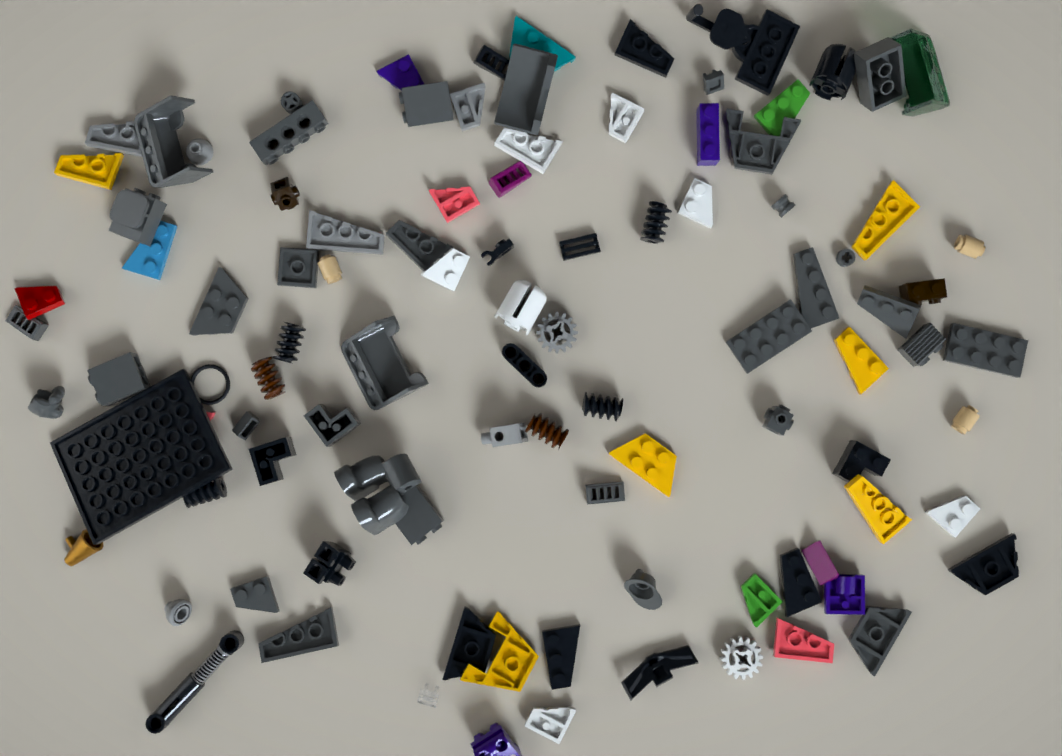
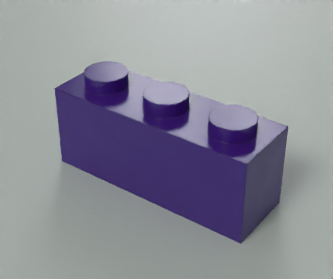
M700 103L696 110L697 166H716L720 161L719 103Z

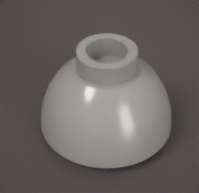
M194 139L188 144L186 154L192 163L204 165L212 159L213 147L204 139Z
M178 599L170 601L165 606L166 618L173 626L182 625L191 615L192 605L187 600Z

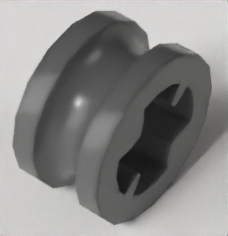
M844 249L836 255V262L842 267H847L854 263L856 257L852 250ZM847 253V256H850V260L846 261V263L844 262L845 259L842 260V256Z

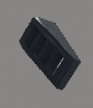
M483 45L473 63L505 81L507 70L505 74L501 72L505 65H509L510 60ZM487 54L488 57L486 58L485 62H483L482 59L484 55ZM493 57L495 58L492 66H490L488 64L491 58ZM498 62H502L499 69L496 70L495 67Z

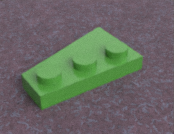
M798 79L756 113L754 118L769 135L780 136L783 118H796L810 92Z

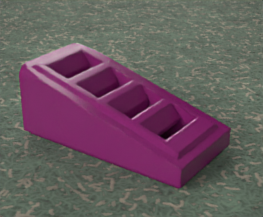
M519 161L491 177L489 185L497 197L500 198L529 179L532 174L525 164ZM517 168H518V169L520 170V172L522 173V175H523L522 177H520V175H519L518 172L516 171ZM511 172H512V174L514 175V177L516 178L515 181H514V179L512 178V176L510 175ZM506 177L510 184H507L503 178Z

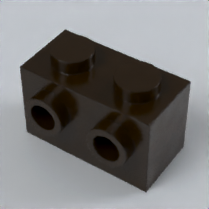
M945 278L906 283L899 286L900 298L922 305V302L937 304L941 303V299L947 298Z

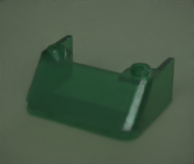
M914 29L906 30L891 37V39L901 44L905 86L909 96L904 104L905 110L901 111L902 115L914 117L948 107L950 101L931 37Z

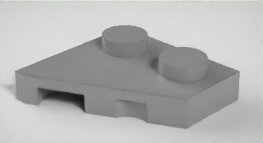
M485 83L450 94L462 131L480 126L486 88Z

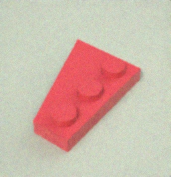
M776 617L774 657L833 663L834 643Z

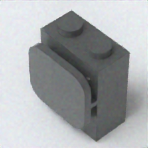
M125 188V190H121L117 194L111 208L110 218L112 223L109 231L151 246L167 204L160 201L161 197L149 193L147 196L145 195L146 192L134 188L133 191Z

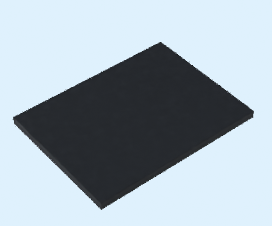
M181 369L50 442L93 545L102 543L233 470L186 369Z

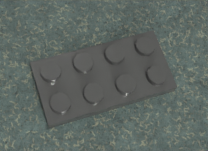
M790 299L726 341V344L746 374H748L812 332V330Z
M952 323L943 361L1020 378L1028 340Z

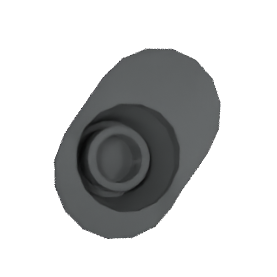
M637 569L632 577L624 583V588L639 606L649 610L661 607L662 598L656 590V581L650 574Z

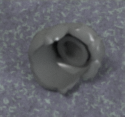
M57 386L52 390V393L39 389L32 398L28 409L39 417L59 418L64 410L61 405L62 398L65 395L64 387Z

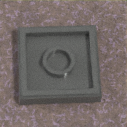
M280 247L277 285L317 288L319 250Z

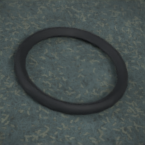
M208 364L198 368L193 373L191 381L194 386L196 376L208 368L216 369L224 375L226 389L220 398L213 401L200 398L201 403L213 405L221 402L229 393L230 379L224 369L217 365Z

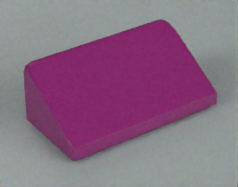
M820 540L801 550L820 586L838 578L839 573Z

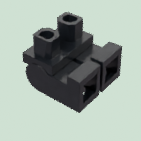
M323 541L314 555L316 558L311 559L303 574L317 584H321L324 581L325 583L341 586L346 576L341 574L340 570L342 567L351 570L356 561L350 556L351 553L334 542Z

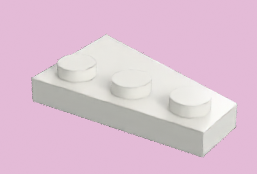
M504 128L495 141L494 146L544 174L563 141H553L543 136L536 137L527 135L526 132Z

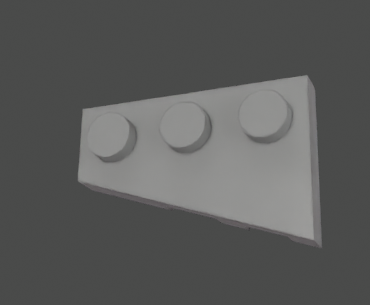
M134 121L126 122V124L114 125L111 123L89 127L85 141L87 146L143 157Z

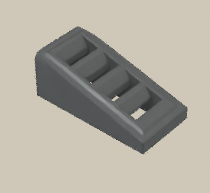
M15 305L5 321L30 339L39 341L49 325L35 317L30 319V324L27 328H24L29 320L25 318L22 324H19L25 314L21 307ZM20 312V315L18 316L16 321H13L16 314ZM34 324H37L34 330L31 332L30 330L32 329Z
M624 482L585 485L587 505L625 501ZM615 486L619 488V497H615ZM607 487H611L612 498H608ZM596 488V499H593L592 489ZM600 488H603V499H600Z

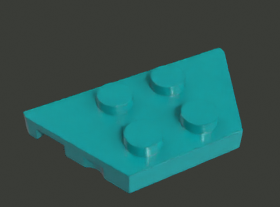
M518 16L515 17L509 59L513 45L519 44L558 55L554 72L561 69L565 64L575 61L576 56Z

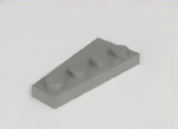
M309 210L307 249L383 255L385 239L383 234Z

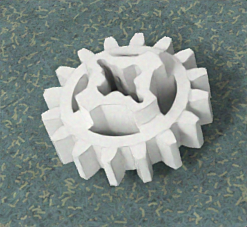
M738 636L737 641L730 638L731 644L724 643L727 648L726 650L721 649L724 656H721L720 660L725 662L722 664V667L727 669L728 675L733 673L735 679L740 675L745 680L746 675L750 678L753 677V671L759 673L757 666L763 665L759 662V659H763V655L758 654L761 648L755 647L757 643L754 640L750 642L748 637H745L743 640L741 636ZM744 645L742 648H735L737 646ZM731 653L732 660L729 662V655ZM736 653H738L741 656H744L747 662L739 659ZM752 654H754L753 662H751Z

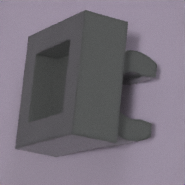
M712 70V73L708 75L703 73L706 95L724 89V74L721 70Z

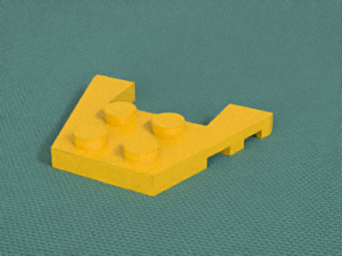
M496 611L488 627L505 636L501 647L487 673L468 664L460 680L520 692L539 656L515 631L510 623L506 621L501 613Z

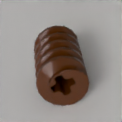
M272 356L256 361L252 364L254 366L251 368L252 372H257L254 375L255 379H260L257 382L258 386H264L260 391L261 393H267L264 396L265 400L273 399L286 392L281 391L285 384H278L282 377L275 378L279 371H272L276 364H269V361L273 359Z
M542 413L537 416L534 414L525 432L527 433L532 429L531 436L534 437L539 433L538 440H542L545 437L546 445L552 441L551 448H555L557 445L560 448L569 430L566 429L561 432V425L555 428V421L548 424V417L542 420Z

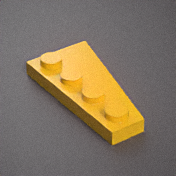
M892 180L851 248L864 261L867 260L920 206Z
M856 475L844 486L880 543L885 544L912 521L863 476Z

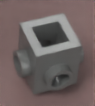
M783 405L772 406V408H768L764 415L766 420L762 427L777 435L784 436L786 430H789L793 425L794 420L792 418L794 415L789 412V408Z

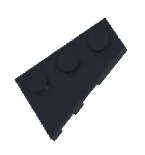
M631 19L629 20L614 55L666 78L674 58L658 43L656 44L652 41L648 34L641 31Z

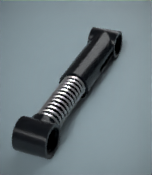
M234 630L224 635L217 649L214 650L215 652H212L210 657H207L208 660H205L202 663L203 665L198 667V670L191 672L152 715L147 718L145 725L149 732L156 734L164 730L205 686L204 682L218 669L220 664L242 647L244 636L241 632ZM229 638L235 640V646L229 644ZM177 700L178 703L168 712L169 707ZM156 717L161 720V725L156 723Z

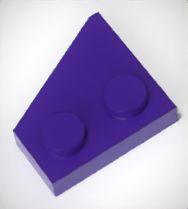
M409 54L377 70V74L381 78L383 77L392 86L401 91V88L424 85Z

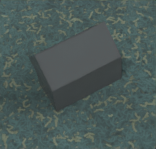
M246 411L232 431L241 439L246 440L260 423L259 418L250 411Z

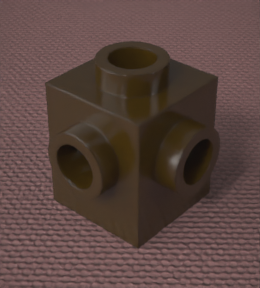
M289 177L270 183L271 199L274 205L279 206L281 211L289 210L299 205V190L296 185H292Z

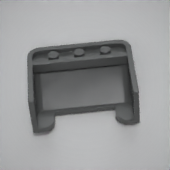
M395 316L374 321L344 341L341 346L342 353L369 407L373 410H379L429 384L422 373L416 372L411 375L392 337L400 329Z

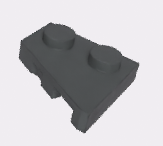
M269 576L230 589L237 608L272 613L280 611Z

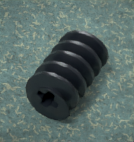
M650 201L649 205L651 207L647 209L649 215L645 217L648 222L644 223L643 226L646 229L642 230L641 233L645 237H641L640 240L658 244L664 242L660 235H666L662 228L668 227L663 222L670 220L665 214L671 213L672 210L668 209L667 205Z
M284 322L287 326H281V329L285 333L279 334L283 341H277L281 348L274 350L279 355L273 356V359L291 363L292 361H298V358L293 354L300 353L295 347L302 346V343L297 340L304 338L299 332L306 331V329L299 325Z
M585 392L582 406L584 416L591 412L592 418H594L596 413H598L599 419H602L604 414H606L607 420H610L613 415L614 420L617 422L621 416L623 398L618 403V398L614 397L611 402L610 396H606L605 400H603L602 395L599 394L597 399H595V394L591 393L588 398L587 392Z
M217 478L213 482L211 481L184 496L183 500L187 508L197 506L198 504H205L206 501L211 502L213 499L218 500L220 497H227V487L223 479Z

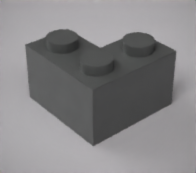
M318 404L304 415L326 447H331L361 424L350 408H346L335 417H332L323 404Z

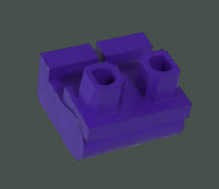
M498 723L491 725L488 733H478L475 735L474 741L470 743L475 756H522L517 744L513 743L509 735Z

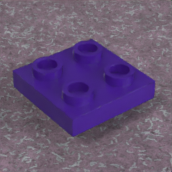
M839 574L838 578L825 583L824 613L865 615V575Z

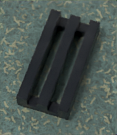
M596 233L559 242L563 261L601 252ZM593 239V242L564 248L565 245ZM595 246V249L566 256V252Z

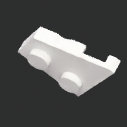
M694 178L678 214L711 229L713 225L712 186Z

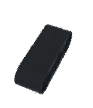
M509 343L503 347L502 355L504 359L532 386L541 388L546 384L547 375L518 346ZM510 347L516 350V355L512 358L507 357L505 354L506 350ZM528 361L530 368L527 371H522L519 368L520 362ZM534 375H543V383H534Z

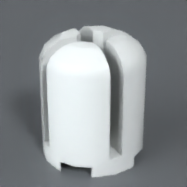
M517 280L511 286L494 317L500 316L505 320L504 324L517 332L520 329L527 331L526 335H528L544 307L547 297L541 288L535 286L517 318H514L529 293L532 284L526 280Z

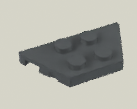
M221 267L216 272L190 330V335L234 333L248 298Z
M867 606L865 615L861 616L848 639L869 673L874 677L912 613L910 610Z

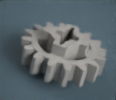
M556 312L554 317L549 313V319L543 317L542 321L544 323L538 324V327L541 328V331H536L537 335H541L538 342L543 341L542 348L548 346V352H551L552 349H555L556 354H558L559 349L566 352L565 347L572 348L570 342H576L577 340L573 337V335L578 334V331L573 330L577 325L570 323L572 321L571 317L565 318L566 313L562 317L559 316L558 312ZM558 320L557 324L553 326L547 325L551 321ZM564 324L569 327L570 334L565 332ZM559 325H561L560 333L562 336L558 335L555 341H553L554 333L552 330L556 331ZM544 332L549 334L550 342L546 340ZM560 340L567 341L562 345H556Z

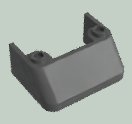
M170 95L140 112L135 117L134 125L148 180L153 187L163 188L193 183L213 173V169L199 168L191 163L185 164L176 130L181 128L184 123L183 110L195 104L194 99Z

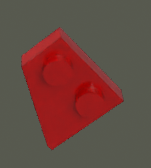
M57 286L14 288L25 317L28 320L65 304Z

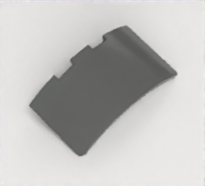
M519 44L513 45L494 121L496 125L538 135L558 55Z

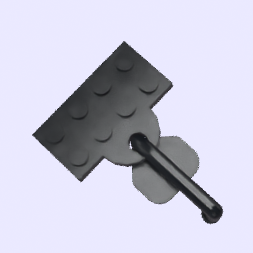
M696 4L686 15V20L710 32L709 37L714 45L725 50L732 48L735 57L742 62L735 80L767 96L770 95L800 26L768 9L764 12L758 26L754 24L745 25L742 16L731 9L721 10L713 23L700 16L703 14V7L700 4Z

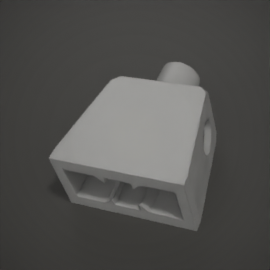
M518 423L490 428V432L481 433L482 444L492 443L493 447L528 442V436L525 432L526 424Z

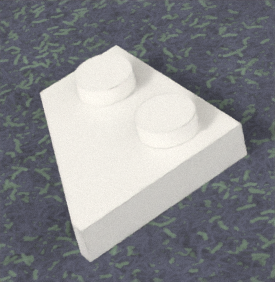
M612 93L609 135L626 143L644 113V108Z
M451 248L442 258L437 259L426 271L424 270L421 276L451 291H455L470 257Z
M960 496L951 502L928 509L925 513L952 537L956 538L980 508L967 496Z
M533 707L525 722V727L560 744L576 712V708Z

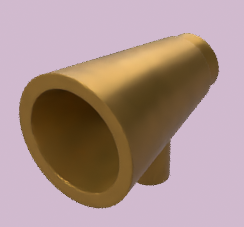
M87 529L82 531L76 541L73 536H69L65 541L70 550L64 561L67 565L74 566L103 549V542L93 545Z

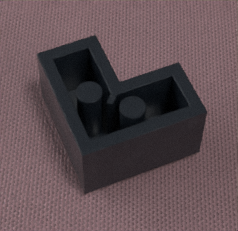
M284 437L249 449L259 485L263 486L284 479L279 461L296 455L291 437Z
M850 440L832 474L846 482L851 481L858 474L861 475L863 470L874 476L882 477L891 459L858 441Z

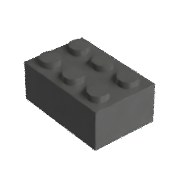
M887 37L854 52L860 104L873 112L906 97L901 44Z

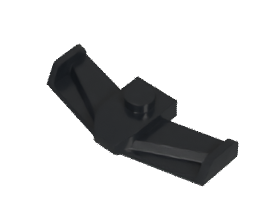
M689 645L660 653H653L646 657L621 683L630 701H632L651 681L654 682L657 688L673 679L671 670L699 664Z

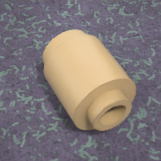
M965 234L964 236L959 235L953 248L958 253L976 259L978 256L981 257L986 247L984 246V241Z
M330 254L322 256L317 264L324 280H327L328 284L340 281L342 279V271L336 257H331Z
M970 405L967 407L962 406L952 420L953 424L951 427L965 435L979 419L980 416L977 414L979 411Z

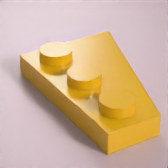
M115 153V155L97 154V156H85L84 154L60 155L54 173L57 176L112 190L124 155L122 153Z
M847 327L834 339L837 349L847 365L850 377L854 380L859 395L866 391L889 369L850 327Z

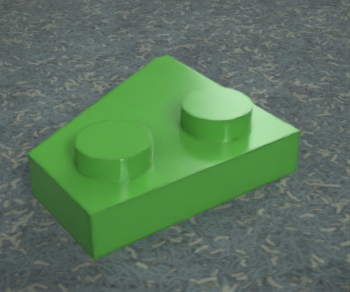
M755 573L741 585L752 624L757 628L783 601Z

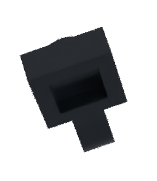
M503 239L495 245L496 249L494 251H484L481 254L482 258L487 255L491 256V260L487 263L488 266L493 265L498 258L500 259L514 248V244L510 239L506 241Z

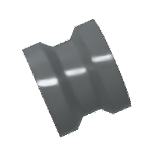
M286 92L281 97V105L289 114L303 107L301 99L294 92Z
M785 194L771 207L773 210H777L782 218L795 206V203L790 202Z

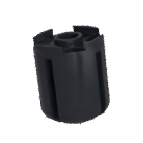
M832 44L825 49L810 82V86L812 84L817 96L826 100H831L832 97H842V100L846 97L856 73L854 52L856 50L850 47L846 55L842 57L846 45Z

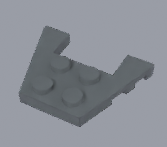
M727 109L726 118L734 169L772 175L800 125L801 119L784 117L780 136L741 131L744 111Z

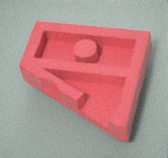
M471 187L428 190L447 223L480 205Z

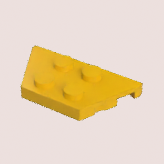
M644 433L608 453L667 497L671 495L677 456L649 435Z

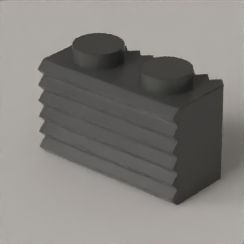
M927 323L898 348V351L913 367L923 366L930 360L928 356L932 352L937 353L943 348L944 345L942 343L946 338L931 323Z

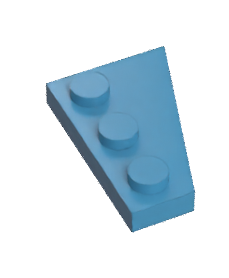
M160 221L151 246L140 243L122 269L161 280L177 226Z

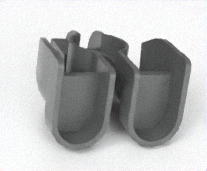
M405 453L395 455L386 462L379 455L370 456L352 466L344 465L334 471L342 490L347 496L356 501L351 504V508L358 522L366 531L373 535L381 533L406 515L409 506L404 503L401 497L406 491L422 482L408 455ZM389 482L390 486L386 487L385 489H383L382 491L368 499L365 498L372 492L379 489V486L381 484Z

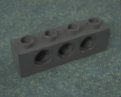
M312 100L249 143L260 160L265 165H271L277 162L278 157L284 153L292 152L299 143L307 142L314 133L322 132L326 125H328V122ZM310 121L308 127H302L303 122ZM294 131L293 137L286 138L288 132ZM277 141L278 146L271 149V144Z

